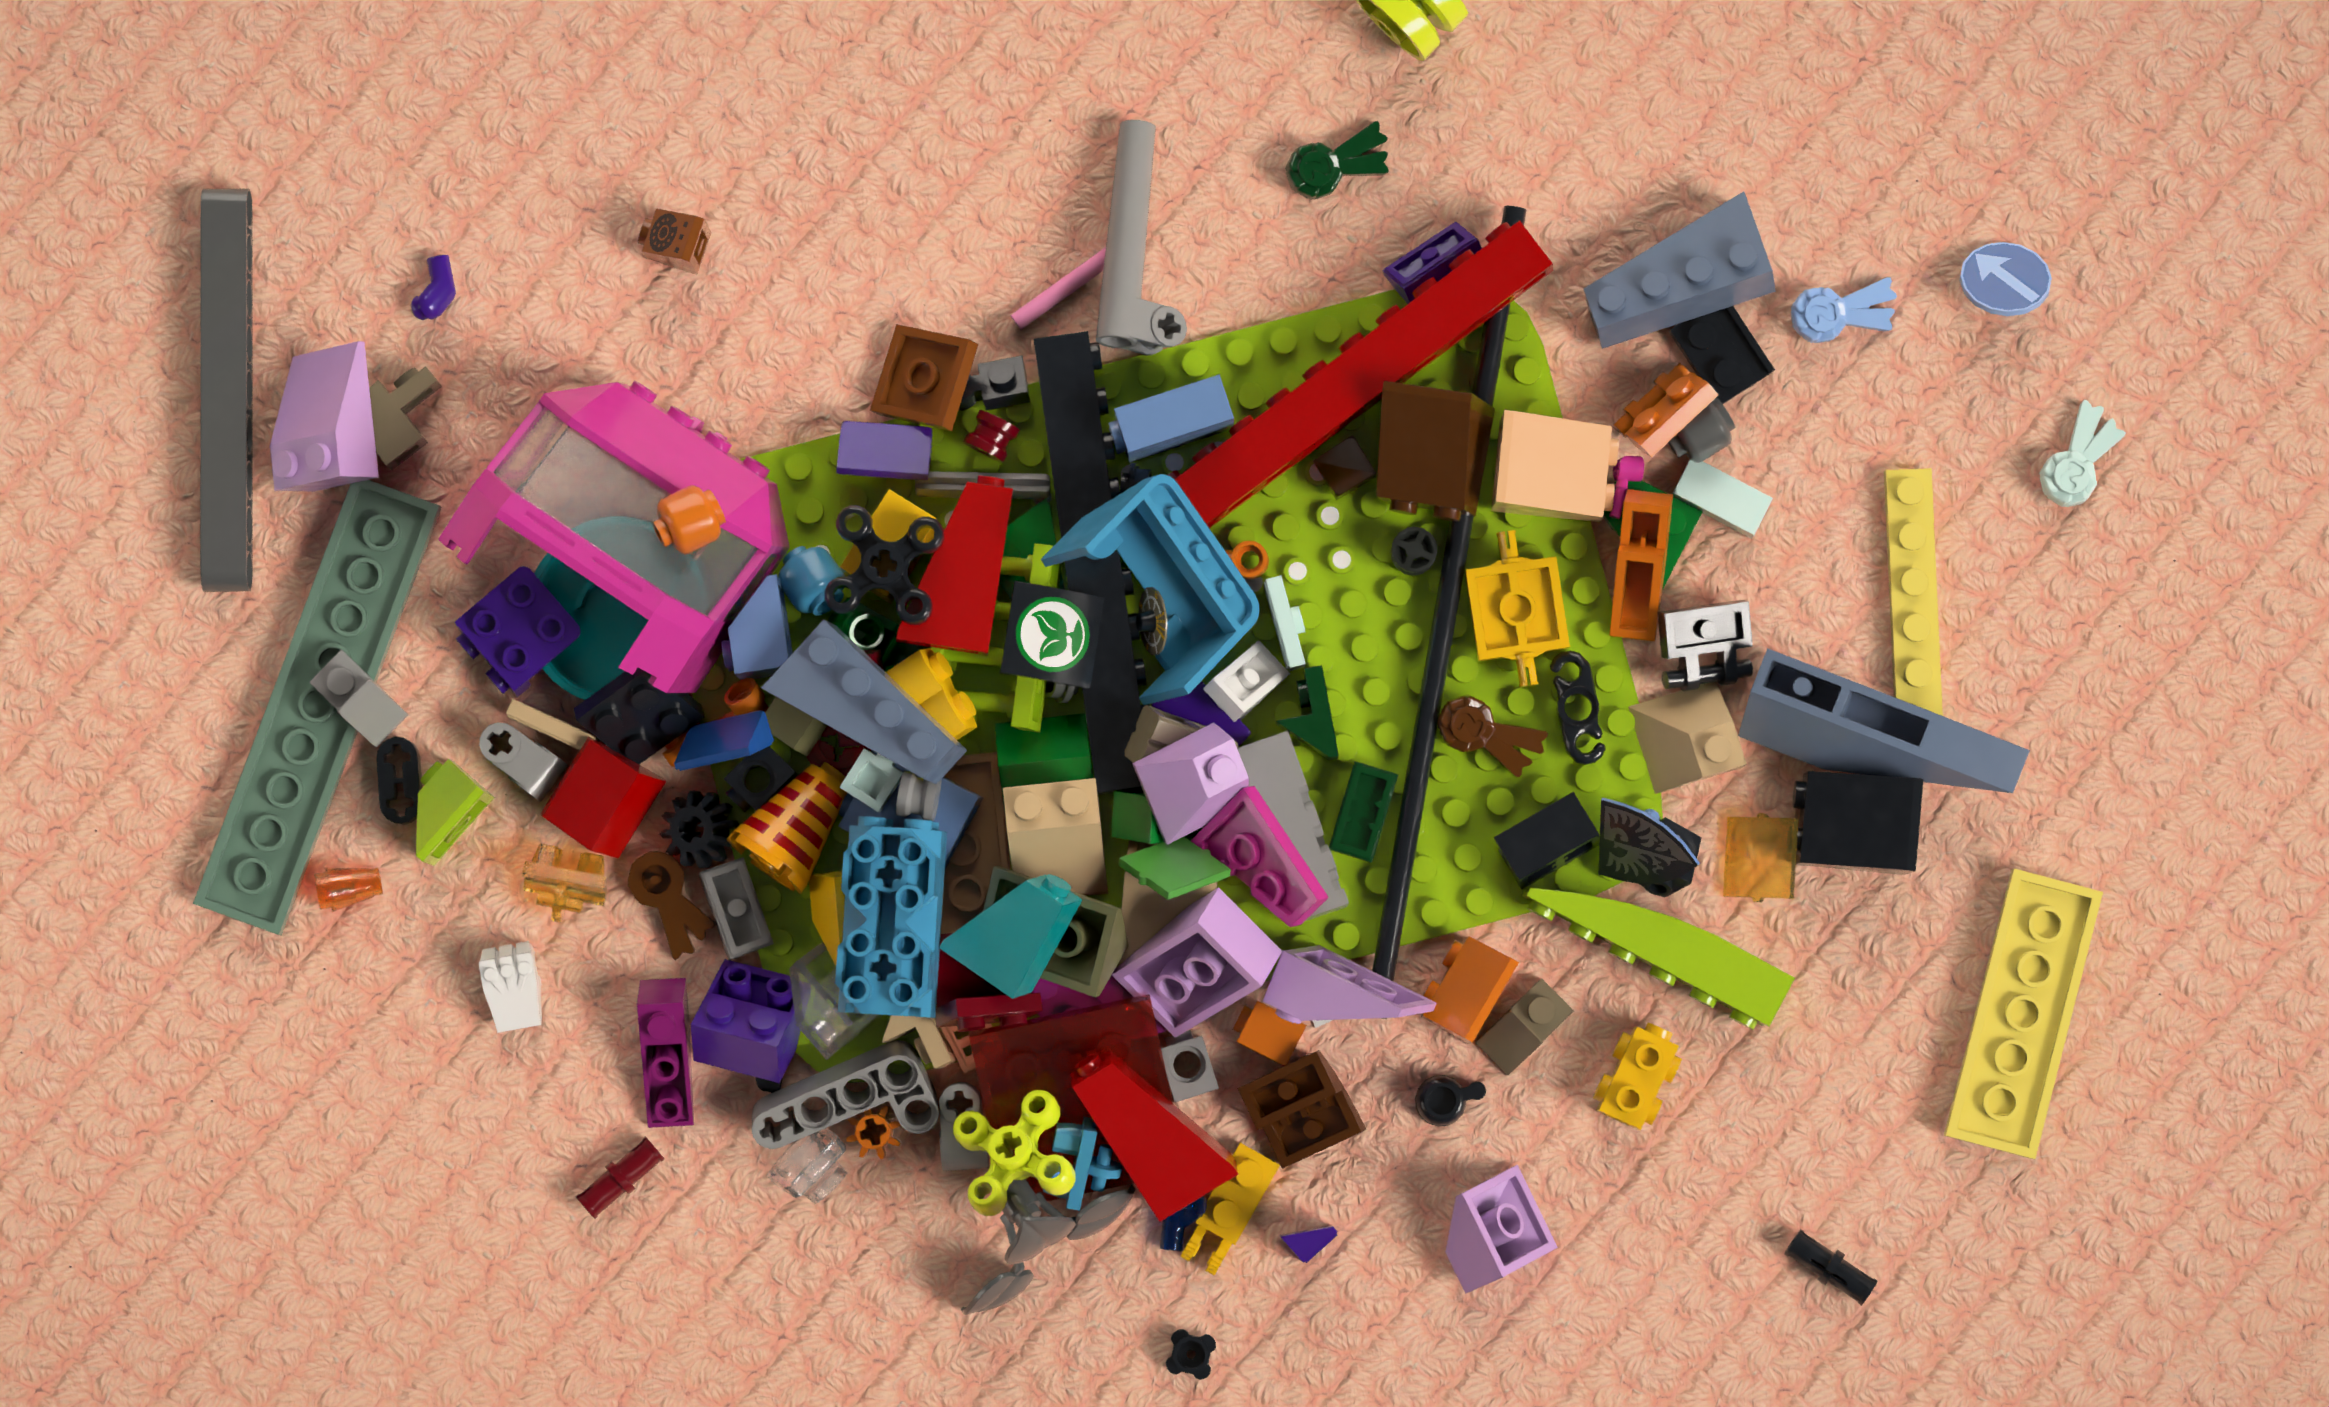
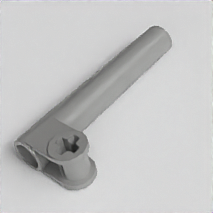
M1126 120L1120 123L1096 342L1106 347L1122 348L1151 356L1160 352L1164 347H1173L1180 344L1186 336L1187 326L1183 315L1177 309L1141 299L1156 126L1147 121Z

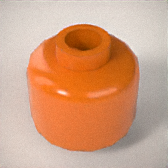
M690 485L658 502L657 514L659 519L653 521L652 526L663 547L672 544L676 551L687 555L716 541L721 534L720 525L724 524L726 520L711 490L708 489L703 492L699 487Z

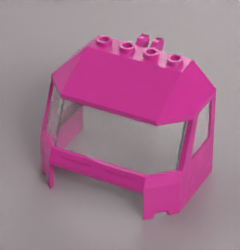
M635 380L631 386L614 382L544 393L539 402L472 485L438 540L451 550L459 546L461 550L456 557L464 564H468L497 519H499L648 619V622L618 668L631 675L634 674L637 668L646 671L652 675L648 682L665 693H696L721 655L722 641L729 640L728 627L766 576L774 573L790 548L777 484L766 477L770 470L749 456H746L744 461H741L729 453L732 444L727 441V437L710 430L706 436L702 435V428L705 424L703 421L694 416L690 417L674 406H671L666 411L653 402L657 394ZM695 485L702 489L703 492L708 489L712 491L723 511L726 522L720 525L721 534L716 541L684 555L676 551L672 544L667 547L662 546L653 529L652 522L659 519L657 505L661 499L687 486Z

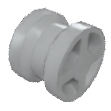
M904 770L897 796L896 815L907 817L911 813L919 814L923 820L934 822L942 779L937 784L917 777L916 774Z

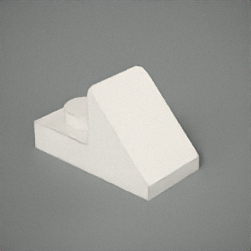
M1257 641L1215 676L1203 690L1215 701L1220 709L1236 722L1238 719H1243L1290 673L1260 641Z

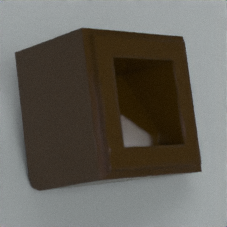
M1353 435L1313 461L1336 501L1376 477L1375 470Z

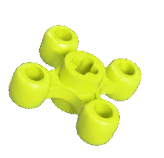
M1041 1089L1033 1090L1023 1098L1021 1103L1022 1114L1015 1126L1010 1125L994 1129L986 1117L980 1112L973 1110L965 1111L955 1119L953 1134L957 1142L966 1150H982L990 1155L988 1171L984 1176L974 1179L968 1188V1200L973 1209L984 1216L999 1214L1006 1206L1007 1190L1013 1180H1024L1030 1176L1035 1177L1046 1192L1056 1196L1064 1195L1073 1188L1076 1174L1071 1163L1063 1156L1056 1154L1047 1156L1038 1150L1040 1135L1044 1130L1054 1127L1060 1118V1106L1055 1097L1048 1091ZM1045 1107L1041 1112L1037 1113L1040 1108ZM976 1128L973 1133L969 1134L972 1129ZM1060 1172L1057 1177L1052 1178L1055 1173ZM991 1193L988 1198L984 1199L987 1194Z

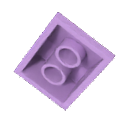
M363 341L327 348L292 358L270 443L275 491L315 492L379 477L365 343Z
M1218 887L1177 915L1114 970L1112 976L1176 1038L1262 987L1282 950Z
M1320 945L1283 950L1263 999V1002L1277 1008L1275 1012L1277 1016L1296 1024L1310 1020L1399 1018L1432 1012L1437 1004Z

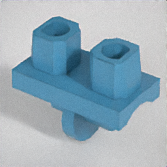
M1084 1116L1082 1125L1057 1123L1052 1143V1151L1075 1155L1073 1169L1076 1174L1075 1184L1069 1192L1064 1195H1057L1056 1197L1066 1199V1208L1078 1211L1081 1208L1088 1174L1093 1176L1091 1189L1102 1192L1105 1189L1106 1180L1120 1178L1123 1169L1121 1164L1111 1160L1113 1149L1109 1144H1100L1098 1156H1092L1097 1130L1096 1123L1090 1117ZM1060 1172L1055 1173L1052 1178L1057 1177Z

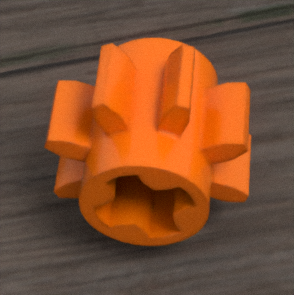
M885 1105L879 1114H873L872 1108L864 1111L865 1117L861 1120L856 1117L848 1118V1121L856 1126L854 1135L846 1138V1141H858L862 1145L859 1157L864 1158L870 1149H876L878 1157L884 1159L886 1158L884 1146L888 1143L893 1146L901 1145V1142L893 1137V1129L900 1127L901 1124L899 1121L891 1122L887 1118L890 1106ZM871 1118L874 1119L876 1125L884 1124L886 1127V1133L880 1135L881 1143L878 1145L875 1144L873 1138L865 1139L863 1136V1130L869 1128L868 1120Z

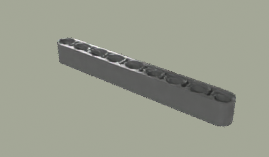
M249 188L203 189L201 193L200 571L201 585L204 592L251 591L253 211L252 196Z

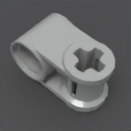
M497 722L491 724L483 730L480 736L479 746L481 752L489 762L507 774L511 781L540 802L568 767L564 761L536 741L533 742L507 723ZM506 733L510 734L508 742L513 747L511 752L507 754L500 751L496 756L491 754L494 750V746L490 742L491 738L494 735L502 738Z
M968 1082L953 1083L943 1091L939 1100L941 1124L939 1137L942 1170L944 1172L989 1168V1154L982 1150H966L957 1142L953 1134V1124L959 1115L956 1108H949L948 1100L954 1099L956 1091L960 1090L963 1091L965 1098H972L973 1106L968 1107L966 1111L973 1110L983 1115L980 1092ZM976 1128L972 1129L969 1134L973 1133Z

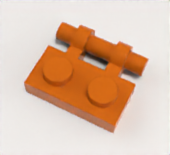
M1681 363L1677 364L1668 374L1662 372L1653 381L1655 386L1638 402L1632 400L1623 409L1625 414L1613 424L1615 429L1624 438L1628 437L1635 447L1651 458L1718 396L1717 392L1707 381L1693 372H1689Z

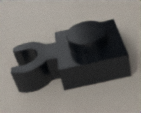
M1023 356L979 363V375L971 376L969 374L958 411L967 410L977 401L982 400L986 411L1029 403L1030 396Z

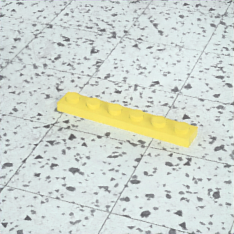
M1932 468L1885 470L1884 485L1894 697L1943 716Z

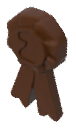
M1463 695L1449 700L1444 705L1437 720L1441 738L1448 746L1460 752H1471L1484 748L1516 777L1522 775L1523 767L1530 766L1533 762L1530 758L1514 749L1513 746L1542 754L1544 749L1541 742L1548 736L1546 731L1494 722L1491 708L1485 702L1471 695Z
M650 851L632 863L628 877V887L640 904L658 908L672 958L677 960L683 953H695L694 945L684 924L702 941L706 937V930L714 928L716 923L682 895L685 872L677 859L667 853Z

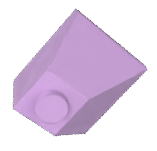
M1214 722L1132 763L1163 841L1167 845L1207 825L1242 788L1249 787V777L1234 739Z
M1518 1165L1457 1195L1455 1198L1445 1252L1465 1294L1503 1278L1558 1248Z

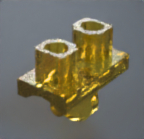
M541 843L532 858V862L525 861L522 871V877H524L523 889L524 891L538 893L536 905L552 908L551 920L553 922L561 923L565 910L582 913L584 902L600 906L605 905L607 881L604 856L588 852L581 853L576 871L560 868L563 850L557 846Z

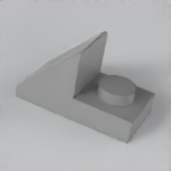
M340 650L309 682L338 710L337 712L375 747L408 716L343 650Z

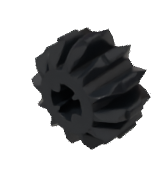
M696 790L689 791L687 800L683 797H676L672 800L676 813L664 812L661 815L666 822L670 823V829H664L659 834L662 838L672 839L666 852L671 856L680 854V863L683 866H692L696 862L699 868H709L712 864V859L720 862L727 859L724 846L732 847L727 841L729 829H736L740 825L737 820H727L733 806L729 803L719 804V795L717 793L708 792L703 796L701 791ZM697 822H701L698 824L699 827H704L702 837H698L701 832L695 831Z

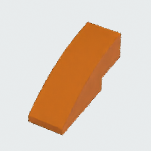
M1627 490L1623 504L1620 545L1617 552L1610 636L1646 641L1656 640L1658 628L1657 612H1660L1673 494Z

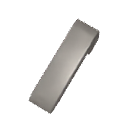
M896 1040L762 1097L753 1107L752 1134L756 1142L764 1148H781L887 1101L890 1102L899 1123L905 1130L910 1133L921 1134L931 1130L938 1121V1097L917 1050L906 1041ZM902 1060L909 1063L911 1067L905 1073L895 1074L890 1072L887 1066L893 1061ZM858 1078L866 1081L868 1087L861 1092H852L845 1087V1084L851 1079ZM810 1097H820L827 1104L820 1110H809L803 1105V1102ZM914 1100H922L929 1104V1108L926 1111L918 1114L908 1111L906 1106ZM790 1106L794 1107L795 1119L793 1117V1110L789 1112ZM772 1117L775 1122H780V1125L774 1127L770 1121L765 1122V1118Z

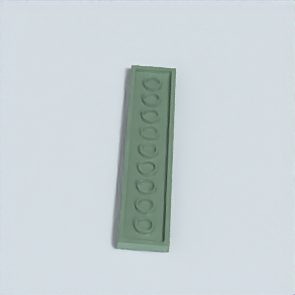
M371 480L350 484L193 904L282 936L358 733L337 712L338 710L309 682L340 650L348 654L377 682L442 508L440 505Z

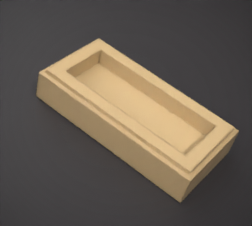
M512 699L506 711L507 717L577 750L582 748L588 737L598 742L600 741V739L590 733Z

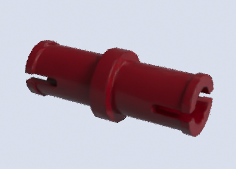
M646 1136L642 1139L643 1141L616 1164L611 1161L606 1165L605 1168L608 1171L581 1194L576 1196L578 1201L594 1219L625 1191L628 1194L636 1189L633 1185L660 1161L662 1162L665 1159Z

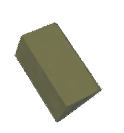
M994 866L983 911L1024 881L1032 879V877L1000 866ZM1071 891L1081 898L1082 902L1040 978L1093 997H1098L1128 948L1122 911L1119 907Z

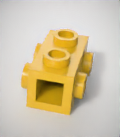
M1647 1023L1645 1029L1634 1027L1631 1035L1624 1031L1622 1032L1612 1054V1057L1619 1060L1612 1076L1603 1074L1593 1095V1099L1600 1101L1596 1111L1636 1130H1641L1644 1122L1649 1125L1653 1124L1663 1100L1656 1097L1663 1080L1671 1084L1682 1061V1058L1675 1055L1679 1045L1670 1042L1673 1035L1671 1032L1651 1023Z

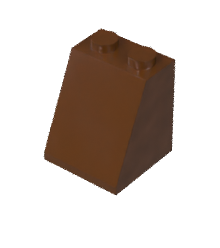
M1384 381L1376 497L1390 504V511L1401 514L1416 515L1417 508L1434 510L1433 517L1448 521L1459 522L1461 514L1476 516L1495 408L1472 393Z

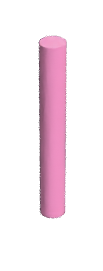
M1106 247L1010 316L1019 329L1025 328L1103 272Z

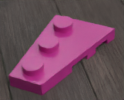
M1255 786L1242 788L1191 840L1201 849L1210 850L1211 856L1231 869L1230 876H1237L1251 888V895L1289 927L1301 925L1329 898Z

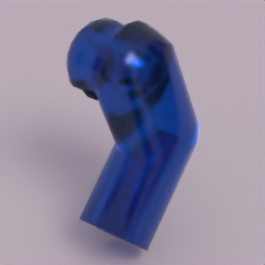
M1204 1196L1163 1220L1160 1249L1183 1250L1185 1228L1202 1217L1206 1211L1207 1202Z

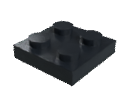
M637 668L633 675L624 671L574 708L577 722L609 748L637 764L644 762L705 718L702 705L688 693L663 692L648 682L652 675L640 668Z

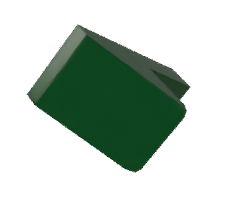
M1321 665L1304 668V680L1296 681L1300 706L1301 708L1310 707L1311 714L1276 720L1275 724L1284 731H1288L1290 735L1327 760L1338 759L1339 754L1323 667Z

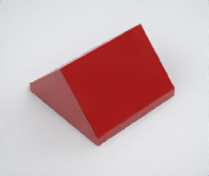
M588 737L542 810L541 816L588 850L619 858L665 785L666 780Z

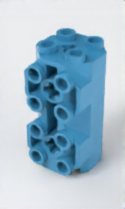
M859 816L858 826L850 825L848 849L843 852L841 890L845 894L843 938L842 943L837 947L835 984L839 988L838 1012L936 1018L947 832L939 831V822L905 819L904 828L893 827V820Z

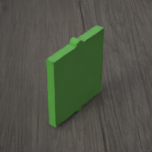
M1185 837L1168 845L1161 842L1119 858V866L1137 878L1140 885H1147L1167 900L1228 878L1231 871L1229 867L1211 856L1210 850L1201 849Z

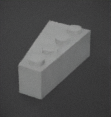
M1285 731L1239 747L1238 752L1249 777V787H1256L1329 897L1305 921L1347 907L1349 901L1344 888L1341 889L1337 868L1328 845L1325 844L1322 826L1313 801L1310 800L1308 795V786L1289 732Z

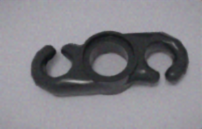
M1571 650L1561 652L1554 657L1550 664L1552 672L1558 673L1562 666L1568 662L1575 663L1579 667V676L1575 680L1567 681L1561 676H1556L1553 680L1557 690L1558 702L1556 710L1566 753L1576 763L1592 764L1602 758L1606 750L1605 744L1597 743L1593 750L1588 753L1581 752L1576 746L1577 739L1583 734H1588L1595 739H1600L1603 734L1598 724L1599 702L1590 663L1579 652ZM1572 695H1583L1589 700L1591 712L1586 719L1575 721L1567 716L1564 706L1567 698Z

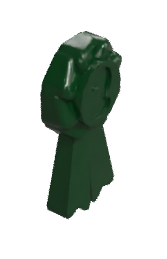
M1373 122L1334 150L1319 142L1303 145L1295 149L1285 168L1292 190L1307 199H1319L1332 194L1342 176H1381L1388 173V167L1384 163L1388 152L1381 151L1362 155L1388 140L1386 135L1379 132V122Z

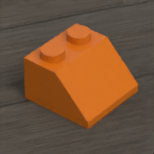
M1468 936L1463 944L1455 940L1442 962L1449 969L1441 983L1439 984L1432 980L1423 996L1437 1004L1434 1011L1423 1013L1421 1017L1463 1042L1471 1044L1519 962Z

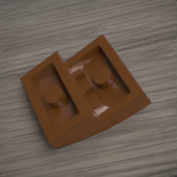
M1320 1050L1237 1088L1256 1129L1263 1128L1282 1169L1366 1130L1350 1096Z

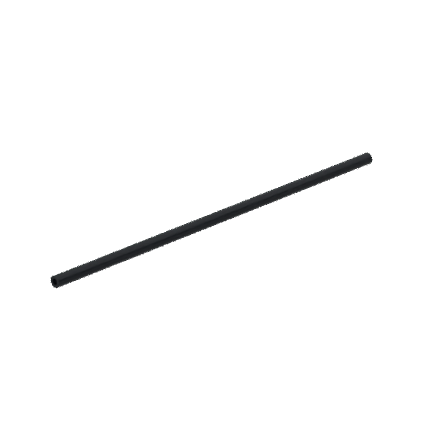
M1504 206L1501 224L1508 222L1512 226L1520 220L1524 225L1527 210L1517 206ZM1510 304L1484 322L1472 394L1492 407ZM1461 514L1459 522L1450 521L1375 950L1372 971L1391 981H1394L1438 727L1437 720L1440 715L1474 516Z

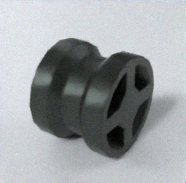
M1410 527L1404 529L1393 540L1390 552L1392 562L1396 569L1403 574L1411 576L1423 574L1430 569L1436 559L1437 544L1434 537L1423 528Z

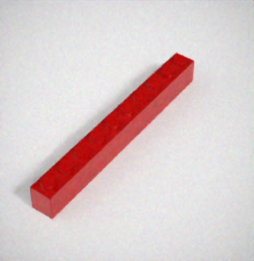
M1519 220L1512 226L1505 222L1495 228L1485 238L1489 244L1475 254L1470 249L1462 253L1449 264V268L1452 270L1449 274L1438 282L1434 277L1426 280L1412 292V295L1415 297L1413 301L1402 309L1398 305H1394L1375 320L1378 324L1377 328L1365 337L1361 332L1350 337L1338 348L1342 353L1329 364L1324 360L1314 364L1302 375L1305 382L1291 392L1285 387L1274 394L1265 403L1269 409L1255 419L1248 415L1238 421L1228 431L1232 436L1217 447L1212 442L1202 448L1192 457L1195 464L1184 473L1180 474L1178 470L1169 473L1168 476L1172 477L1179 484L1209 529L1381 401L1384 381L1405 383L1553 271V263Z

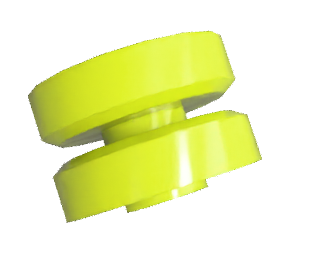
M1356 0L1364 12L1391 40L1408 54L1423 62L1440 45L1439 35L1435 27L1443 31L1453 32L1469 13L1461 0Z

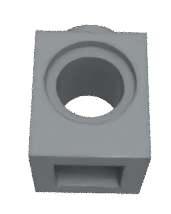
M1188 1030L1176 1038L1173 1035L1164 1038L1167 1047L1158 1049L1175 1103L1219 1089L1202 1036L1193 1038L1191 1030ZM1190 1051L1199 1057L1201 1068L1196 1076L1182 1078L1175 1072L1173 1063L1176 1056L1181 1052Z

